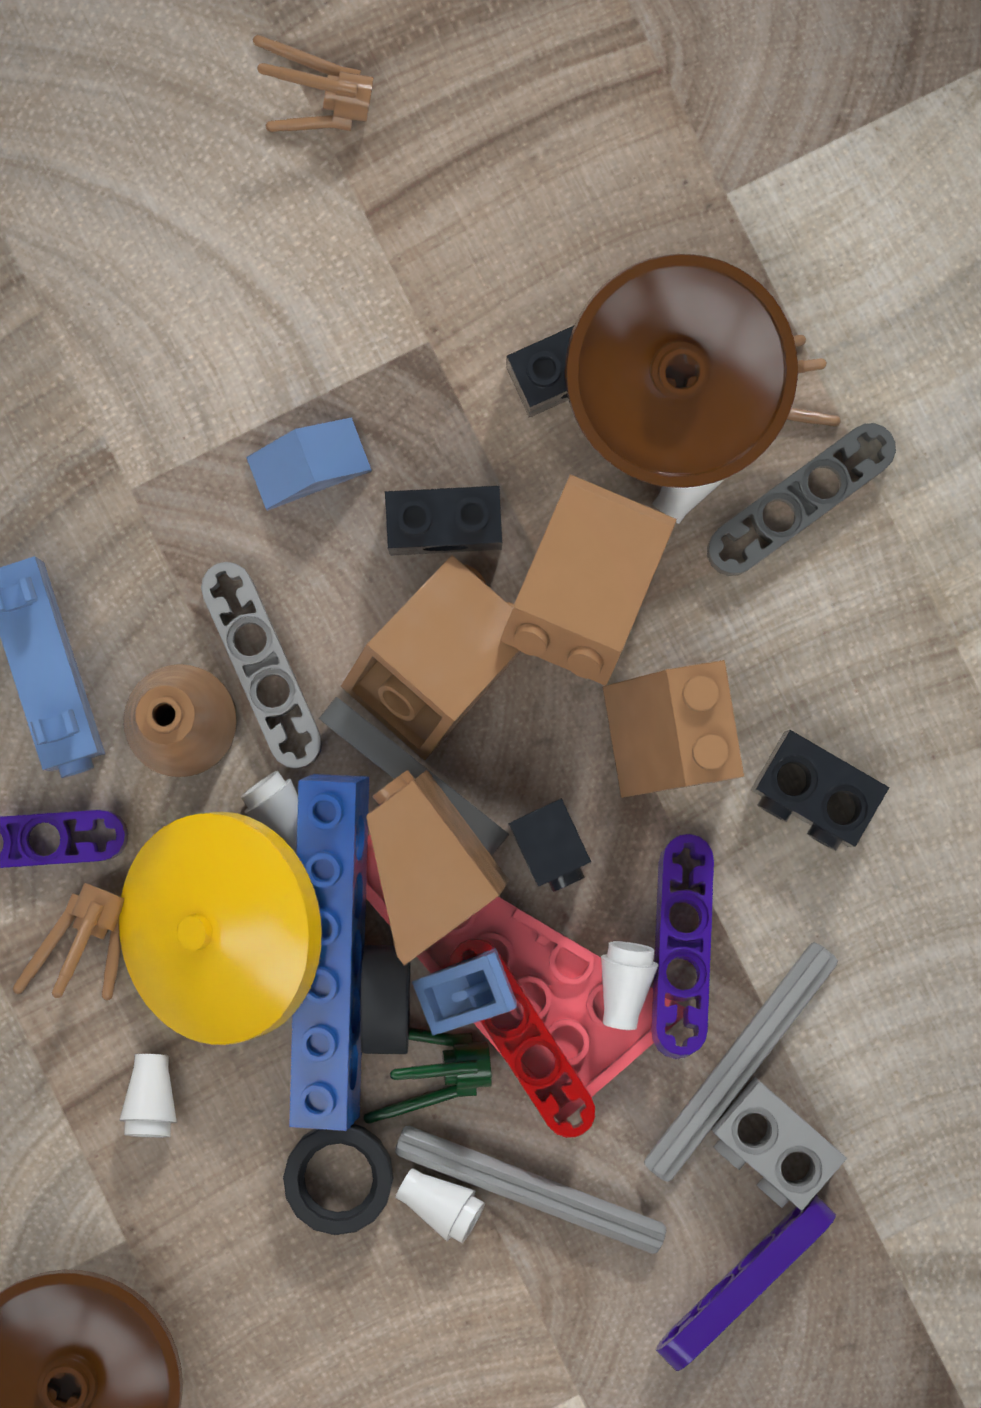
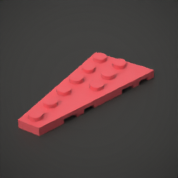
M368 835L366 899L390 925L371 836ZM499 896L417 956L430 973H434L449 967L451 955L461 942L469 939H482L489 942L496 948L589 1091L591 1097L653 1044L651 1033L652 987L649 988L641 1009L637 1029L622 1030L604 1025L601 957ZM472 949L466 950L462 954L465 960L477 956L473 953ZM665 998L666 1007L677 1005V1018L672 1025L665 1027V1033L683 1018V1009L685 1008ZM517 1001V1008L490 1017L492 1023L503 1030L517 1027L523 1018L522 1005ZM474 1022L477 1028L500 1053L481 1022ZM542 1045L529 1047L521 1058L523 1071L533 1078L547 1076L555 1065L553 1053ZM566 1072L553 1085L536 1090L542 1100L552 1092L560 1109L554 1115L558 1122L569 1118L585 1104L581 1098L573 1102L570 1101L560 1085L571 1082Z

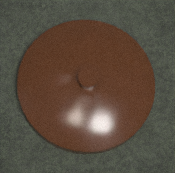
M669 254L649 258L625 268L606 281L594 293L578 316L570 336L565 359V381L569 404L577 424L589 443L604 459L625 474L653 485L672 488L698 487L721 481L740 472L759 458L773 443L783 428L792 408L798 380V359L794 337L790 325L774 297L756 279L740 268L725 261L695 254Z
M63 1269L29 1276L0 1292V1408H181L183 1377L181 1362L174 1339L158 1312L146 1299L130 1287L113 1278L95 1272Z

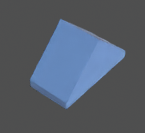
M352 417L294 429L246 457L267 511L372 471Z
M496 948L412 981L432 1035L478 1022L517 1008V1001Z

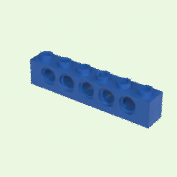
M312 774L300 779L298 784L297 856L306 869L315 890L321 917L322 939L315 978L304 1001L292 1015L289 1127L347 1131L360 1117L362 1060L360 1005L362 957L365 946L368 822L366 815L369 813L370 778L367 776Z

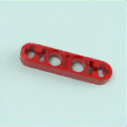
M482 939L466 940L454 949L449 966L464 961L465 959L462 954L466 950L472 949L473 953L479 955L495 948L489 942ZM498 953L515 999L522 1005L523 1018L517 1027L510 1030L496 1027L492 1023L491 1018L481 1020L480 1022L547 1126L555 1134L564 1138L580 1136L591 1128L594 1122L595 1104ZM534 1045H542L548 1048L555 1058L553 1070L543 1078L528 1076L521 1066L523 1053ZM564 1072L571 1079V1082L560 1085L567 1098L572 1102L581 1098L585 1103V1106L579 1110L582 1121L574 1126L568 1119L558 1122L554 1118V1115L560 1109L552 1092L544 1100L540 1099L536 1090L553 1085Z

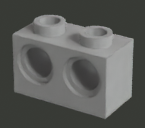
M756 1077L741 1091L711 1129L720 1138L713 1147L738 1170L747 1162L762 1175L763 1178L758 1182L757 1186L781 1208L790 1200L802 1211L847 1159ZM751 1113L765 1116L767 1132L761 1140L747 1143L739 1139L737 1132L738 1124L744 1116ZM793 1152H804L808 1154L810 1159V1169L807 1175L797 1181L783 1178L781 1165L784 1158Z

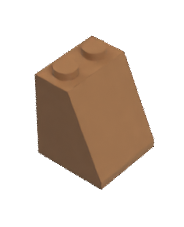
M570 474L514 603L500 641L517 648L527 655L539 657L570 670L579 677L591 679L607 686L677 519Z
M451 555L366 644L341 687L425 761L521 653L517 648L500 641L514 604L505 602L489 588L483 576L476 569L462 564Z
M725 660L666 669L603 686L621 798L744 777Z
M408 770L372 796L379 806L366 815L396 954L403 965H406L496 899L509 882L507 876L428 770L415 779Z

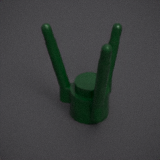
M409 1027V1040L453 1047V1050H442L443 1063L393 1069L390 1072L391 1079H423L444 1076L445 1085H456L368 1112L364 1115L363 1119L365 1123L371 1124L457 1097L477 1096L476 1088L491 1087L492 1085L488 1041L473 1043L472 1033H440L432 1035L430 1030Z

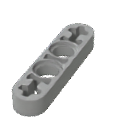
M223 562L215 564L208 569L202 579V595L269 748L276 760L286 767L296 769L308 767L317 760L321 753L323 743L321 733L255 584L247 571L236 563ZM222 574H227L232 580L242 579L243 586L236 590L239 603L243 609L247 608L251 603L256 608V613L239 615L227 626H225L222 616L234 614L230 604L224 597L214 598L213 591L220 587L218 577ZM244 625H259L266 633V646L257 655H243L235 646V635ZM271 675L284 678L290 689L286 702L275 708L263 705L257 694L260 682ZM297 705L300 707L302 716L291 718L294 727L300 734L309 732L312 738V742L305 745L307 755L300 759L293 752L284 754L281 749V744L288 740L283 724L279 723L271 729L268 723V718L284 716Z

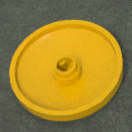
M231 812L201 813L177 819L157 831L143 845L130 866L122 889L121 897L124 898V902L119 916V936L128 973L145 1004L155 1016L175 1032L194 1041L211 1045H228L255 1039L274 1031L284 1024L299 1008L311 988L319 964L322 939L321 917L315 890L306 869L293 849L282 837L263 823L248 816Z

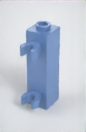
M34 556L0 567V638L42 770L55 771L59 769L61 778L94 768L92 758L104 755L105 751L45 563Z

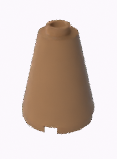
M184 664L165 666L149 673L132 690L124 710L123 725L125 736L135 756L151 770L171 777L199 775L218 764L232 746L236 730L235 703L224 684L206 670ZM173 707L176 713L175 719L170 725L165 726V715Z

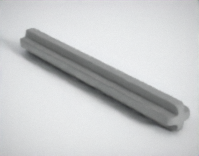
M815 942L807 947L647 1155L644 1164L661 1180L669 1182L675 1177L835 969L838 960L826 948Z
M405 1126L400 1134L395 1148V1153L399 1157L652 1254L658 1253L663 1244L666 1226L662 1222L415 1127Z

